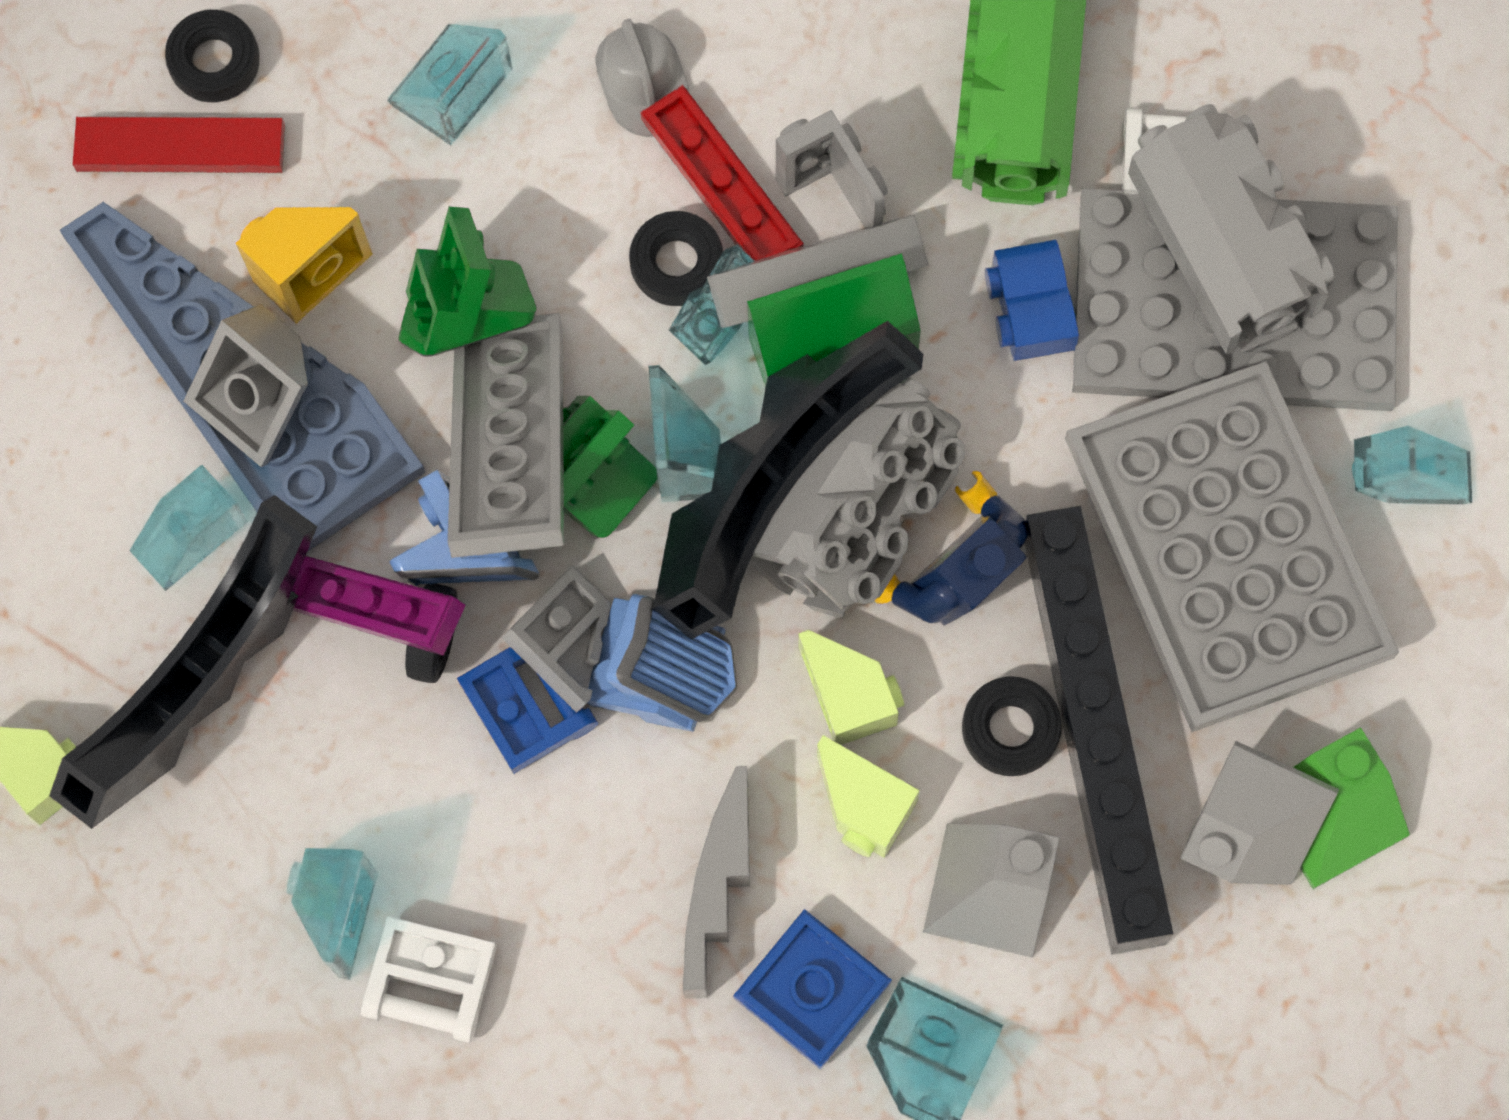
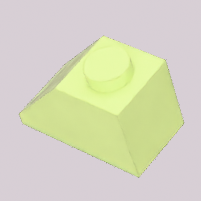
M807 630L798 633V648L834 742L843 745L897 726V708L904 706V700L894 675L885 678L880 662L813 631Z
M0 727V781L26 814L41 825L63 807L52 799L49 794L62 758L76 748V745L69 737L59 743L47 730Z
M823 735L817 744V758L836 829L844 834L841 841L847 847L865 857H870L875 852L885 858L915 808L920 790Z

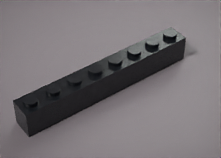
M1081 506L1029 514L1026 516L1029 535L1024 544L1111 955L1164 946L1169 942L1174 933Z

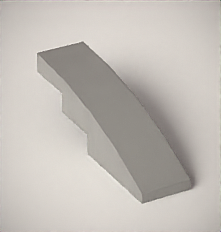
M909 215L864 230L845 233L809 246L787 250L708 276L707 279L721 328H727L747 322V301L901 253L906 264L907 273L928 266L915 215Z
M736 766L712 818L695 874L685 934L683 993L685 998H707L706 942H729L728 887L750 886L747 766Z

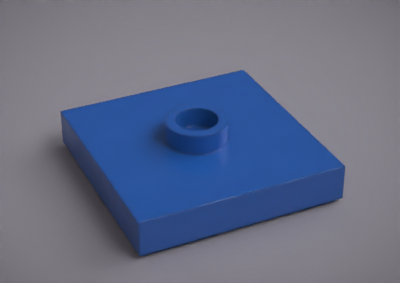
M804 909L735 992L733 998L821 1070L892 983V979Z

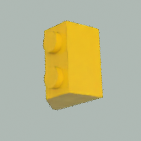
M275 207L265 217L260 216L252 220L242 231L241 239L236 242V246L254 284L295 324L373 255L359 214L352 207Z

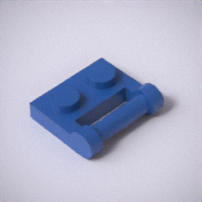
M509 647L459 676L457 680L512 773L515 774L567 742L586 735L598 725V721L589 708L583 709L582 707L576 713L537 674L564 718L560 723L550 727L516 671L517 667L526 662Z

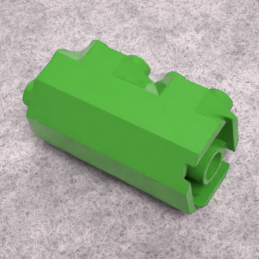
M970 0L952 179L962 180V187L972 191V184L974 182L982 186V197L991 202L1031 206L1044 203L1045 193L1056 190L1055 199L1067 196L1071 173L1086 0Z

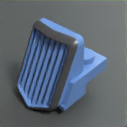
M436 470L418 480L425 495L418 498L420 506L432 526L439 525L442 532L390 560L389 563L396 574L414 586L427 583L535 581L539 578L540 573L533 560L521 558L518 551L451 558L448 546L450 477Z
M633 594L630 600L614 598L607 626H605L601 637L603 645L600 659L592 669L588 689L593 691L591 700L587 704L593 707L637 715L646 723L694 732L697 721L702 722L711 718L737 690L733 646L730 640L724 636L726 630L723 627L716 626L691 640L653 609L654 598L639 594Z

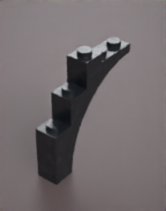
M889 321L882 323L817 362L806 354L767 377L760 422L719 446L711 491L671 514L653 609L689 639L692 640L732 618L741 581L758 542L774 513L792 487L822 450L862 411L888 390L922 369L923 353Z
M275 495L260 504L249 532L227 573L179 643L149 679L112 717L90 737L62 758L49 794L52 799L92 829L176 766L189 730L230 700L244 662L284 634L298 599V595L292 589L317 529L315 524Z

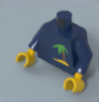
M977 470L971 472L977 480L976 484L967 491H962L956 486L955 492L972 513L981 514L982 516L911 583L907 581L900 582L897 575L894 574L881 596L876 598L875 602L877 604H884L892 601L896 607L927 623L941 622L945 626L976 608L1026 560L1027 556L1020 549L1029 535L1025 519L1000 496H997L996 490L981 472Z

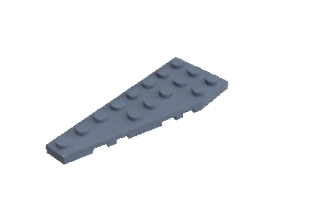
M105 202L95 206L59 230L255 511H258L262 502L275 495L317 526L308 551L425 473L422 463L365 384L350 373L347 375L327 361V358L311 346L307 347L302 342L308 384L268 464L260 467L184 402L221 321L254 306L218 281L216 283L197 270L194 264L181 255L177 256L154 240L151 234Z

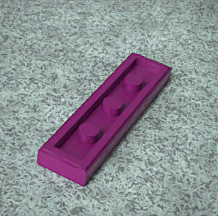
M305 556L292 589L298 595L293 609L295 612L442 656L466 604L455 597Z

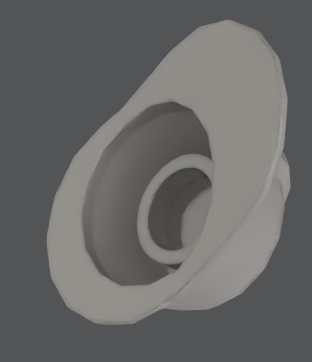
M630 18L624 20L621 28L611 32L600 43L595 57L597 74L613 116L630 133L644 137L653 136L642 122L640 112L681 85H684L689 92L688 83L674 45L667 35L655 27L643 23H633Z

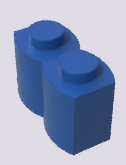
M1057 240L994 250L992 267L985 268V280L989 298H999L1003 315L996 316V330L1001 348L1010 347L1013 361L1074 351L1079 338L1078 327Z

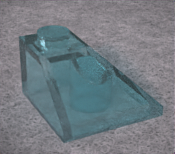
M660 365L648 366L656 470L661 502L696 500L712 489L719 446L721 445L720 429Z
M306 848L302 863L295 861L291 868L287 883V894L293 895L291 903L323 962L338 978L350 981L378 872L362 851L353 849Z
M901 977L866 1047L901 1114L914 1120H961L1004 1025Z

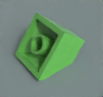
M1361 727L1316 751L1293 767L1339 789L1300 867L1312 889L1321 886L1410 836L1391 775Z

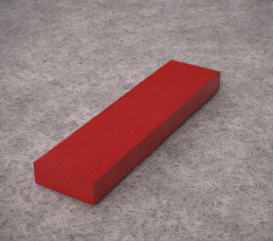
M681 85L640 112L642 122L749 263L797 247H804L802 240L684 85Z
M76 117L72 165L76 172L282 173L285 123L283 118Z

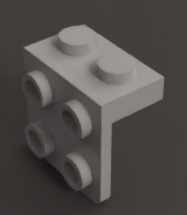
M832 110L809 122L807 119L797 120L788 125L780 133V137L776 138V181L785 196L831 173L865 229L882 224L883 215L886 214L884 196L888 194V190L880 172L875 166L866 167L858 154L861 151V145L856 133L848 123L841 125Z

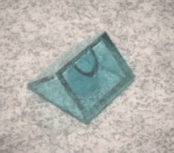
M448 24L388 97L387 101L395 109L449 145H452L513 69L506 36L500 29Z

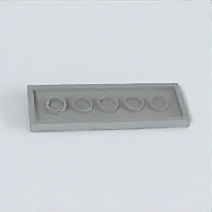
M560 313L537 315L524 328L454 350L448 546L451 558L564 546L563 328Z

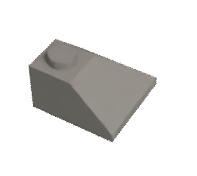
M262 304L223 319L184 399V402L260 467L268 464L308 384L300 336Z
M1235 741L1191 831L1180 859L1230 883L1291 885L1339 789Z
M947 823L923 933L1033 957L1060 837L1001 824Z

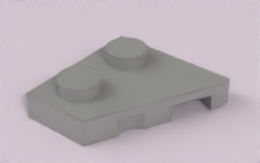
M572 566L501 638L577 713L591 700L593 690L588 689L592 669L600 659L603 645L601 631L607 626L611 603Z

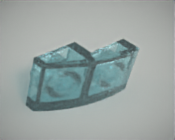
M736 244L723 251L709 276L754 262V260ZM707 279L703 287L689 294L669 331L706 365L718 356L744 323L721 328Z

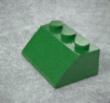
M902 253L747 301L749 341L765 387L767 377L806 354L817 362L886 321H889L919 349L921 329Z

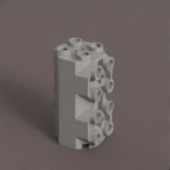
M1207 104L1191 112L1184 122L1168 129L1165 125L1156 126L1138 138L1137 142L1141 149L1132 156L1128 174L1225 354L1234 353L1237 344L1242 353L1252 352L1289 335L1299 328L1295 317L1304 310H1306L1310 319L1322 311L1328 297L1326 283L1334 280L1332 265L1323 251L1316 252L1307 236L1309 233L1308 223L1301 209L1296 205L1285 209L1278 204L1275 192L1282 190L1284 186L1281 173L1272 160L1266 161L1257 146L1258 134L1256 128L1248 116L1243 115L1235 119L1229 114L1218 113L1213 104Z
M908 377L888 390L856 416L822 450L797 480L774 513L750 559V564L777 589L789 596L793 590H796L807 596L803 603L817 612L839 618L844 617L851 604L872 603L881 596L902 563V556L908 549V534L901 525L908 514L929 513L938 506L958 474V467L962 464L965 457L964 444L957 438V432L961 428L960 421L950 413L938 409L929 401L930 392L924 385Z

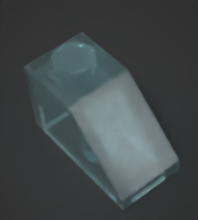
M1404 426L1354 439L1352 475L1355 481V491L1385 503L1456 505L1472 503L1470 451L1411 426Z
M200 465L159 500L129 551L158 584L167 591L248 521L237 502L203 465Z

